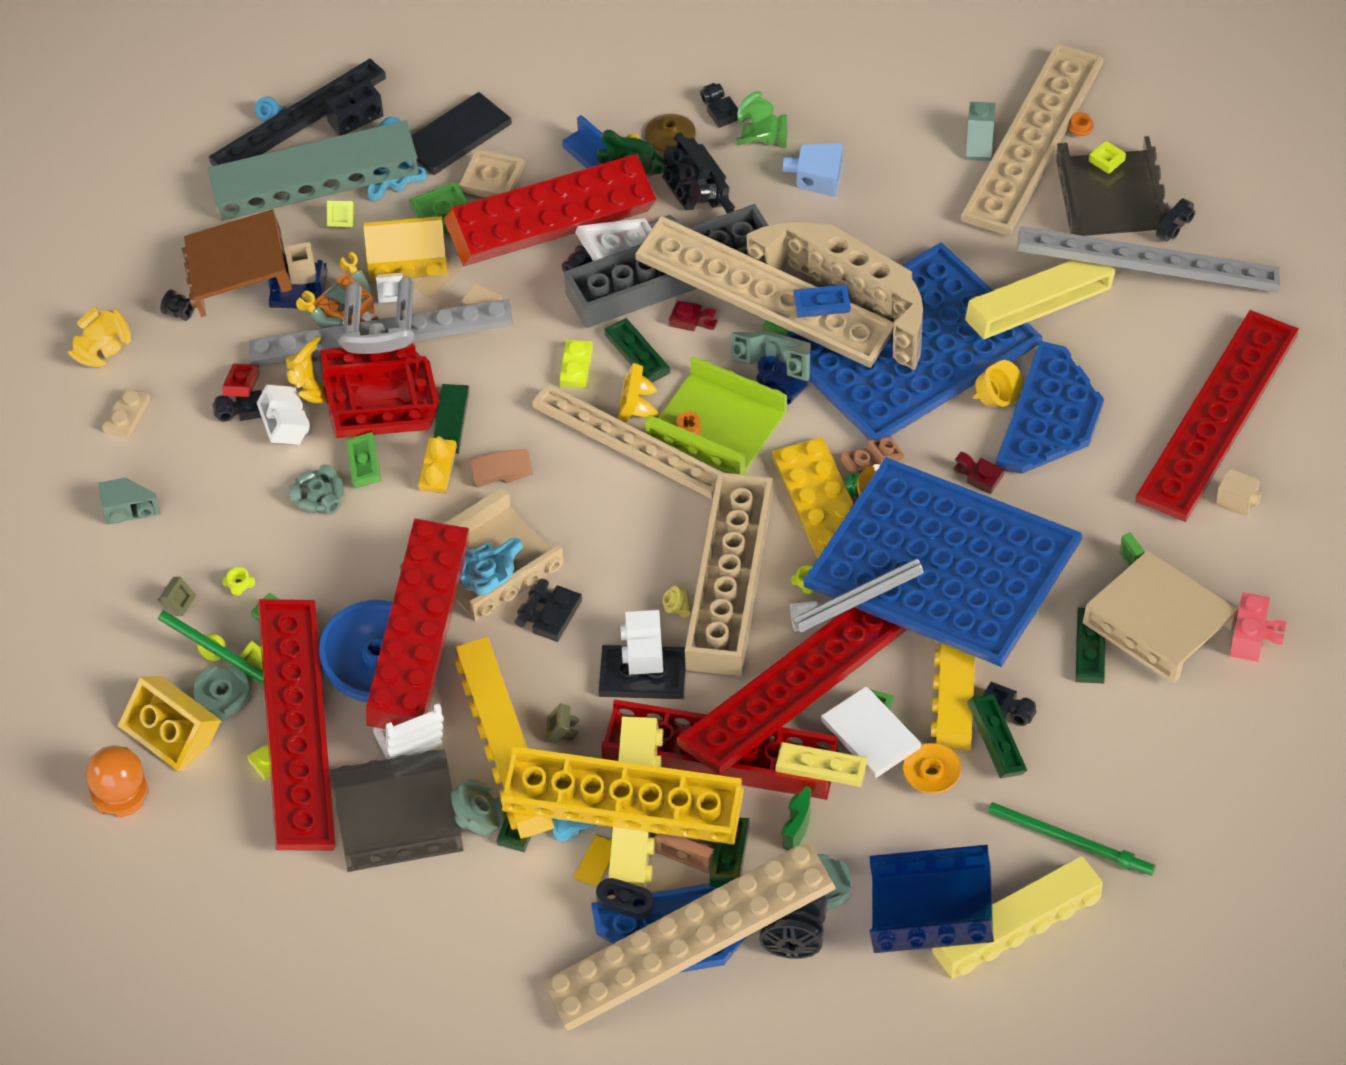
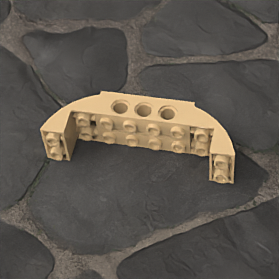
M811 222L777 223L747 234L748 256L778 270L783 269L789 264L793 269L803 272L815 282L821 283L824 286L847 284L849 300L853 304L894 322L893 358L898 363L906 365L912 370L916 369L922 347L923 306L919 290L912 280V271L829 222L826 225Z

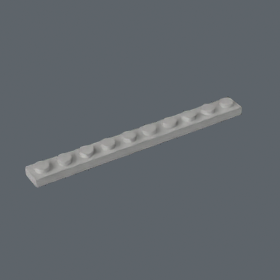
M1020 226L1018 232V251L1029 254L1115 266L1263 291L1278 292L1280 286L1279 267L1024 226Z
M510 299L412 314L411 331L415 334L413 342L513 326ZM396 317L360 322V334L369 335V326L373 323L383 324L385 326V333H388V329L395 328ZM343 325L249 340L250 362L259 366L284 363L287 356L300 353L314 337L321 336V339L317 344V349L312 353V358L320 357V350L342 348L338 343V339L343 334Z

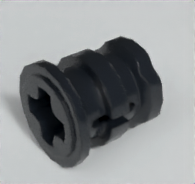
M577 246L575 248V253L568 257V261H564L561 264L563 272L593 262L585 247Z
M172 289L165 293L160 305L161 313H170L171 316L180 317L184 321L189 320L194 312L190 299H186L184 295L176 294V291Z

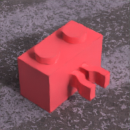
M1242 592L1230 657L1258 662L1263 639H1268L1274 644H1283L1284 634L1276 633L1275 631L1285 632L1287 621L1267 620L1270 597Z

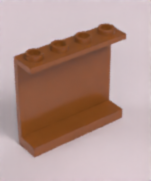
M273 209L184 236L185 247H182V253L186 261L184 263L188 276L186 281L191 292L189 293V299L193 309L198 308L201 317L206 316L204 298L270 278H277L282 293L292 290L281 228Z

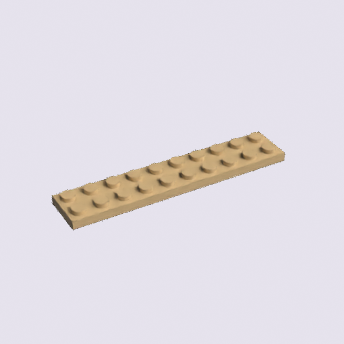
M1056 43L961 214L962 222L1010 236L1071 122L1072 115L1077 113L1102 67V56Z
M663 216L659 218L636 252V260L869 368L872 367L893 333L894 322L851 302L850 313L797 318L793 298L794 290L816 288V286Z
M807 840L543 982L567 1031H570L836 888L811 842Z

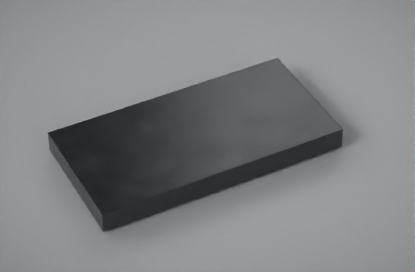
M477 92L411 135L417 155L416 160L433 175H436L511 125V117L483 94Z

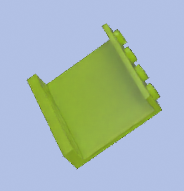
M692 356L690 359V375L659 418L649 415L645 421V433L719 471L744 475L787 413V395L777 389H771L759 384L755 380L737 375L731 370H725L713 365L707 360H701ZM685 412L697 414L701 420L700 434L697 435L676 425L678 416Z

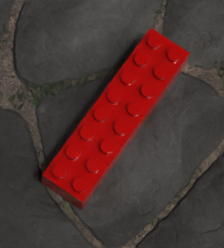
M635 154L453 207L448 212L444 222L464 267L575 234L577 226L615 222L648 212L656 202V197L638 155Z
M414 518L366 705V726L386 729V724L390 722L394 727L428 713L469 547V528Z

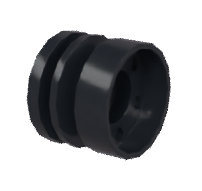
M823 895L763 927L759 937L761 946L776 956L789 959H802L817 954L823 944V923L827 908L826 896Z

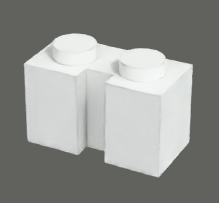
M266 385L257 401V405L270 442L300 445L305 434L309 431L310 423L305 412L302 410V400L299 398L296 387Z
M659 610L625 612L626 623L620 624L621 641L627 640V646L622 647L623 664L628 663L629 675L662 673L663 659Z

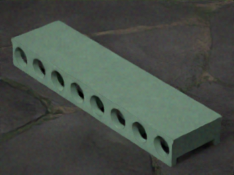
M407 120L208 167L216 206L219 208L222 221L369 186L370 184L419 174L416 161L417 155ZM405 161L413 163L408 169H400L398 167L400 163ZM377 168H388L387 172L383 175H375L373 173ZM352 174H363L362 178L358 181H350L348 179ZM327 180H338V183L333 187H325L323 185ZM302 186H313V189L308 193H300L298 191ZM285 191L288 193L283 199H275L273 197L277 192ZM259 197L263 199L258 205H250L248 203L252 198ZM233 203L238 205L233 211L223 210V207L227 204Z

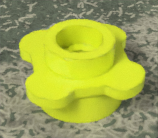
M811 565L801 566L797 570L796 575L791 577V583L799 586L804 594L813 593V590L804 587L803 583L804 578L812 568Z
M235 567L227 573V576L223 577L222 583L231 589L232 595L240 596L247 588L255 586V579L249 577V573L245 568Z

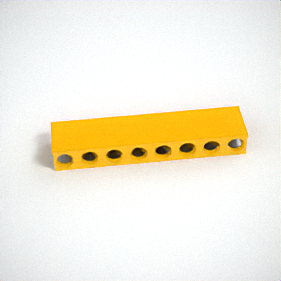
M512 746L504 794L501 797L502 811L735 844L744 793L741 778Z

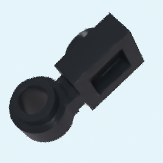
M720 83L708 84L703 87V90H700L702 101L704 104H708L707 112L718 128L738 121V107L730 96L725 97Z
M252 391L250 397L235 396L236 402H233L228 396L221 395L216 397L212 405L214 416L221 422L230 421L237 414H239L240 421L262 418L257 405L262 391Z
M992 681L982 695L994 694L1004 718L1008 712H1011L1012 721L1019 726L1031 723L1036 715V704L1033 700L1029 698L1016 700L1017 691Z

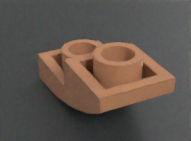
M892 437L869 440L865 449L843 452L840 461L848 472L852 471V473L860 471L861 473L871 465H881L885 457L899 462L903 459L904 454Z
M527 449L496 452L471 459L474 483L478 487L501 479L510 483L532 475L530 456Z

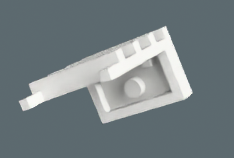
M436 704L434 705V711L394 727L390 722L386 724V729L373 728V733L389 765L442 745L441 737H443L441 730L443 725L441 722L444 721V718L441 714V706Z

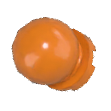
M118 745L103 747L91 756L86 767L85 778L90 788L89 792L93 806L101 814L104 815V812L116 814L117 818L132 815L143 806V800L149 791L138 756L129 748Z

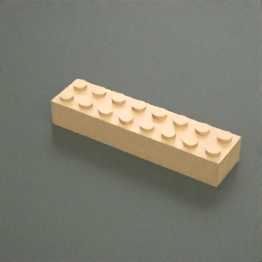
M718 472L685 647L686 671L742 676L773 501V478Z

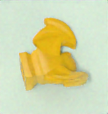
M94 306L77 322L78 326L83 329V336L75 335L73 338V351L68 350L67 352L81 364L90 367H104L106 362L97 356V351L101 350L102 354L108 358L120 351L121 345H123L122 342L128 345L131 342L128 324L118 309L115 308L114 312L107 309L102 311ZM117 334L119 335L122 342L115 337Z
M321 336L314 337L300 353L286 357L289 383L295 384L297 388L302 387L304 391H299L298 395L316 404L327 403L323 385L314 380L315 374L312 353L317 349Z

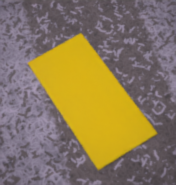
M595 835L573 879L597 887L610 863L612 840Z

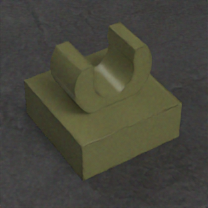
M181 576L172 577L157 600L164 608H169L175 616H183L196 594Z
M560 703L547 717L546 741L557 744L563 737L573 740L579 734V731L570 728L579 722V718L570 715L571 706Z

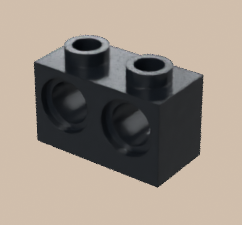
M369 80L325 100L328 123L339 136L345 135L384 116L381 95Z

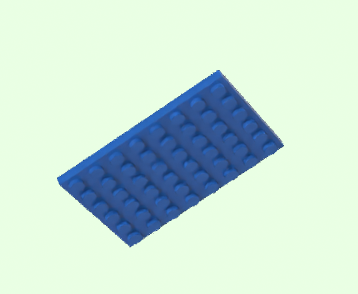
M942 242L901 265L912 271V280L919 290L923 306L922 347L920 359L915 370L898 363L893 358V333L871 368L794 332L784 335L810 343L809 381L869 440L892 436L973 386L978 376L989 366L1002 360L1012 362L1038 346L1039 342L1042 341V335L1028 322L983 340L965 320L969 300L993 290Z
M885 457L804 578L803 583L804 587L833 599L903 564L918 559L923 567V574L855 606V608L1002 667L1080 544L1082 533Z

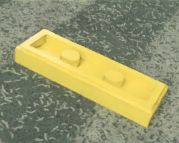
M784 742L781 743L776 762V772L862 787L867 767V757Z

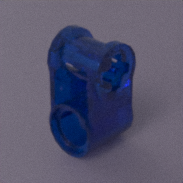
M764 356L758 361L757 369L759 373L757 374L756 381L759 384L771 389H777L786 394L787 405L791 404L807 387V381L788 376L787 365L778 358Z

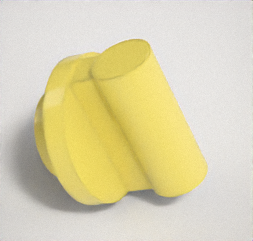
M673 586L665 592L663 596L665 611L670 614H679L683 618L689 617L691 613L687 590Z

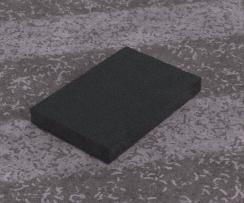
M602 645L599 697L684 699L686 677L685 647L662 646V673L629 675L628 663L623 664L622 647L627 645Z

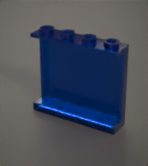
M988 844L870 856L872 874V929H870V937L874 953L994 942L992 870Z

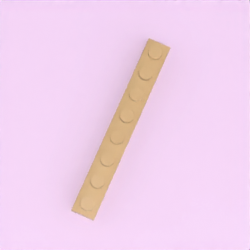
M547 384L533 399L534 409L710 499L713 498L718 472H723L550 384Z

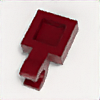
M677 300L668 319L669 326L689 331H695L696 326L714 330L718 322L714 319L717 311L710 308L702 311V305Z
M961 451L955 458V461L958 463L955 465L954 470L967 475L968 484L989 494L993 492L1004 476L1005 469L983 458H980L976 463L970 455Z

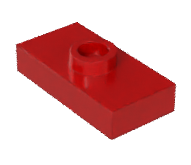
M233 363L222 386L223 396L250 397L259 376V365Z

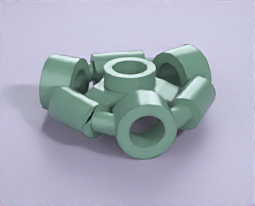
M326 464L321 465L318 470H308L295 479L294 485L289 486L292 504L296 503L299 505L301 510L312 513L325 511L327 514H333L340 508V498L344 495L342 479L336 476L337 472L333 467ZM300 487L307 488L308 496L306 499L301 498Z

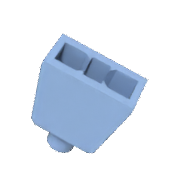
M843 143L804 144L801 146L799 158L784 157L783 172L797 174V187L799 189L836 197L843 164Z

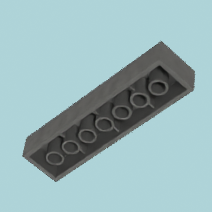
M752 204L688 228L747 255V234L769 225L757 206ZM642 244L564 272L565 293L586 329L697 288L636 260V252Z

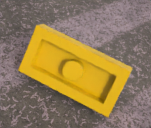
M635 363L632 364L624 377L617 419L626 423L631 415L649 417V415L655 416L659 413L652 404L638 396L653 394L657 392V389L650 380L642 376L643 366Z
M440 436L436 438L429 437L418 484L420 491L446 494L457 448L456 441L445 440Z

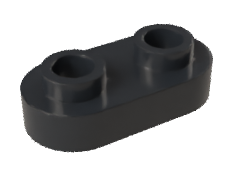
M1182 198L1161 220L1156 231V237L1165 242L1175 239L1184 224H1189L1194 218L1196 212L1194 210V203Z
M615 878L604 879L596 887L597 902L604 909L635 919L645 918L653 911V895L646 888ZM609 895L616 896L613 899L607 898ZM637 904L643 905L642 907H634Z

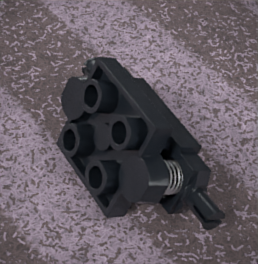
M682 132L675 134L673 139L676 141V144L666 146L663 153L667 166L662 178L685 210H694L696 203H706L708 201L712 208L723 207L726 213L733 212L735 205H733L728 196L730 187L725 182L726 176L705 146L698 144L694 138L685 137Z

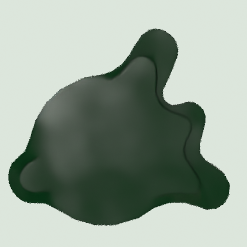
M605 130L602 133V142L608 149H599L597 151L598 165L637 154L646 175L662 174L666 169V161L645 140L621 137L613 130Z

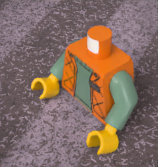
M353 252L348 253V258L352 264H348L343 257L339 263L343 270L351 273L350 275L345 273L316 300L310 291H304L302 298L296 301L297 308L301 311L308 310V315L321 328L344 325L346 288L351 281H357L362 288L360 322L379 319L378 316L374 315L373 302L375 297L370 284L361 269L357 270L355 265L358 260Z

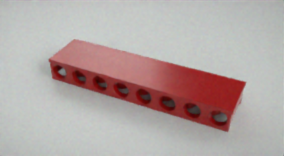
M614 699L605 739L601 744V759L619 760L622 717L650 718L647 714H657L662 718L657 720L658 728L663 729V746H657V756H661V767L718 775L677 746V737L707 714ZM628 709L632 711L634 715H626L621 713L619 710ZM675 719H686L690 724H681L675 721ZM781 727L772 734L775 738H767L719 775L741 778L742 786L789 794H800L807 786L811 788V797L827 800L831 787L830 781L776 772V762L782 742L838 752L837 736ZM796 737L801 739L803 743H794L787 738ZM826 742L831 745V748H823L816 743Z

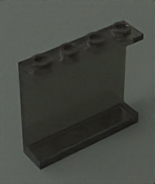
M1144 136L1142 151L1125 152V161L1110 174L1089 162V155L1070 156L1068 143H1057L1056 164L1070 234L1090 236L1157 230L1161 220L1169 212L1168 203L1163 202V199H1165L1164 184H1159L1161 179L1160 166L1155 165L1157 159L1156 147L1151 146L1149 136Z
M445 749L429 750L409 756L400 755L396 758L381 761L372 760L368 763L353 766L344 765L330 770L348 872L463 851L460 826L455 821L456 813L452 806L451 792L453 789Z

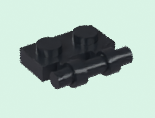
M541 578L536 585L531 587L526 603H522L517 610L518 616L515 619V624L519 627H524L527 621L534 623L532 625V632L534 634L558 642L581 604L582 594L556 585L552 593L547 592L546 589L549 586V582ZM538 603L545 604L541 612L535 610Z

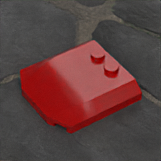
M413 343L398 350L373 354L350 353L343 348L320 350L321 375L335 438L360 436L371 432L373 435L430 430L438 410L439 400L430 361L425 356L421 357Z

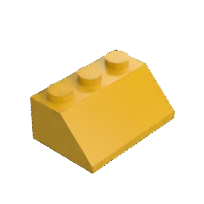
M442 216L364 223L370 281L376 280V275L403 273V276H409L410 278L448 274Z
M149 676L140 677L118 727L174 769L181 771L210 745L221 720L164 677Z

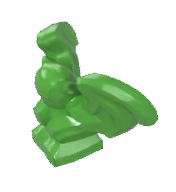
M761 91L749 94L739 106L737 119L738 123H742L746 119H751L752 123L743 125L741 137L735 139L736 146L751 142H764L768 146L777 142L780 147L786 148L787 114L780 115L778 118L773 115L774 106L769 101L761 98Z

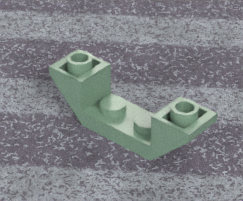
M774 332L732 333V359L748 364L763 360L787 366L788 376L804 381L810 379V343Z

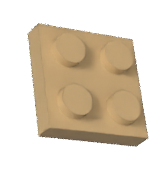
M476 149L459 187L463 193L486 198L514 190L525 167L524 159Z

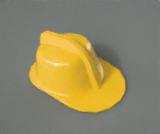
M1002 360L989 366L976 379L975 387L977 393L973 396V399H980L987 407H1006L1017 401L1024 386V380L1018 367L1007 360Z

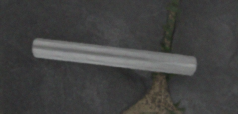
M914 559L796 616L794 624L799 632H804L923 574V567L918 559Z

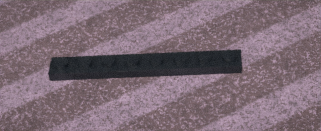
M369 58L209 156L210 163L216 166L262 155L326 116L325 100L367 80L375 86L386 79L385 71Z

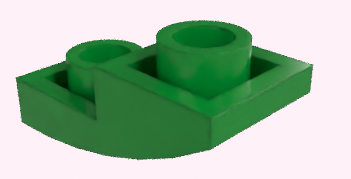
M807 786L800 794H795L792 797L788 809H790V820L782 830L783 849L787 851L800 845L809 824L811 788Z

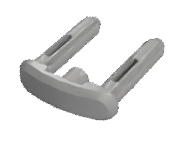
M403 276L398 282L395 328H390L388 333H385V326L383 324L373 323L369 326V335L360 334L362 288L357 281H351L346 288L343 334L338 339L340 346L350 353L360 354L383 353L409 346L415 339V334L411 331L414 283L411 278ZM405 310V319L403 320V311Z

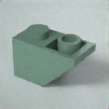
M127 478L98 483L106 525L160 515L156 493Z

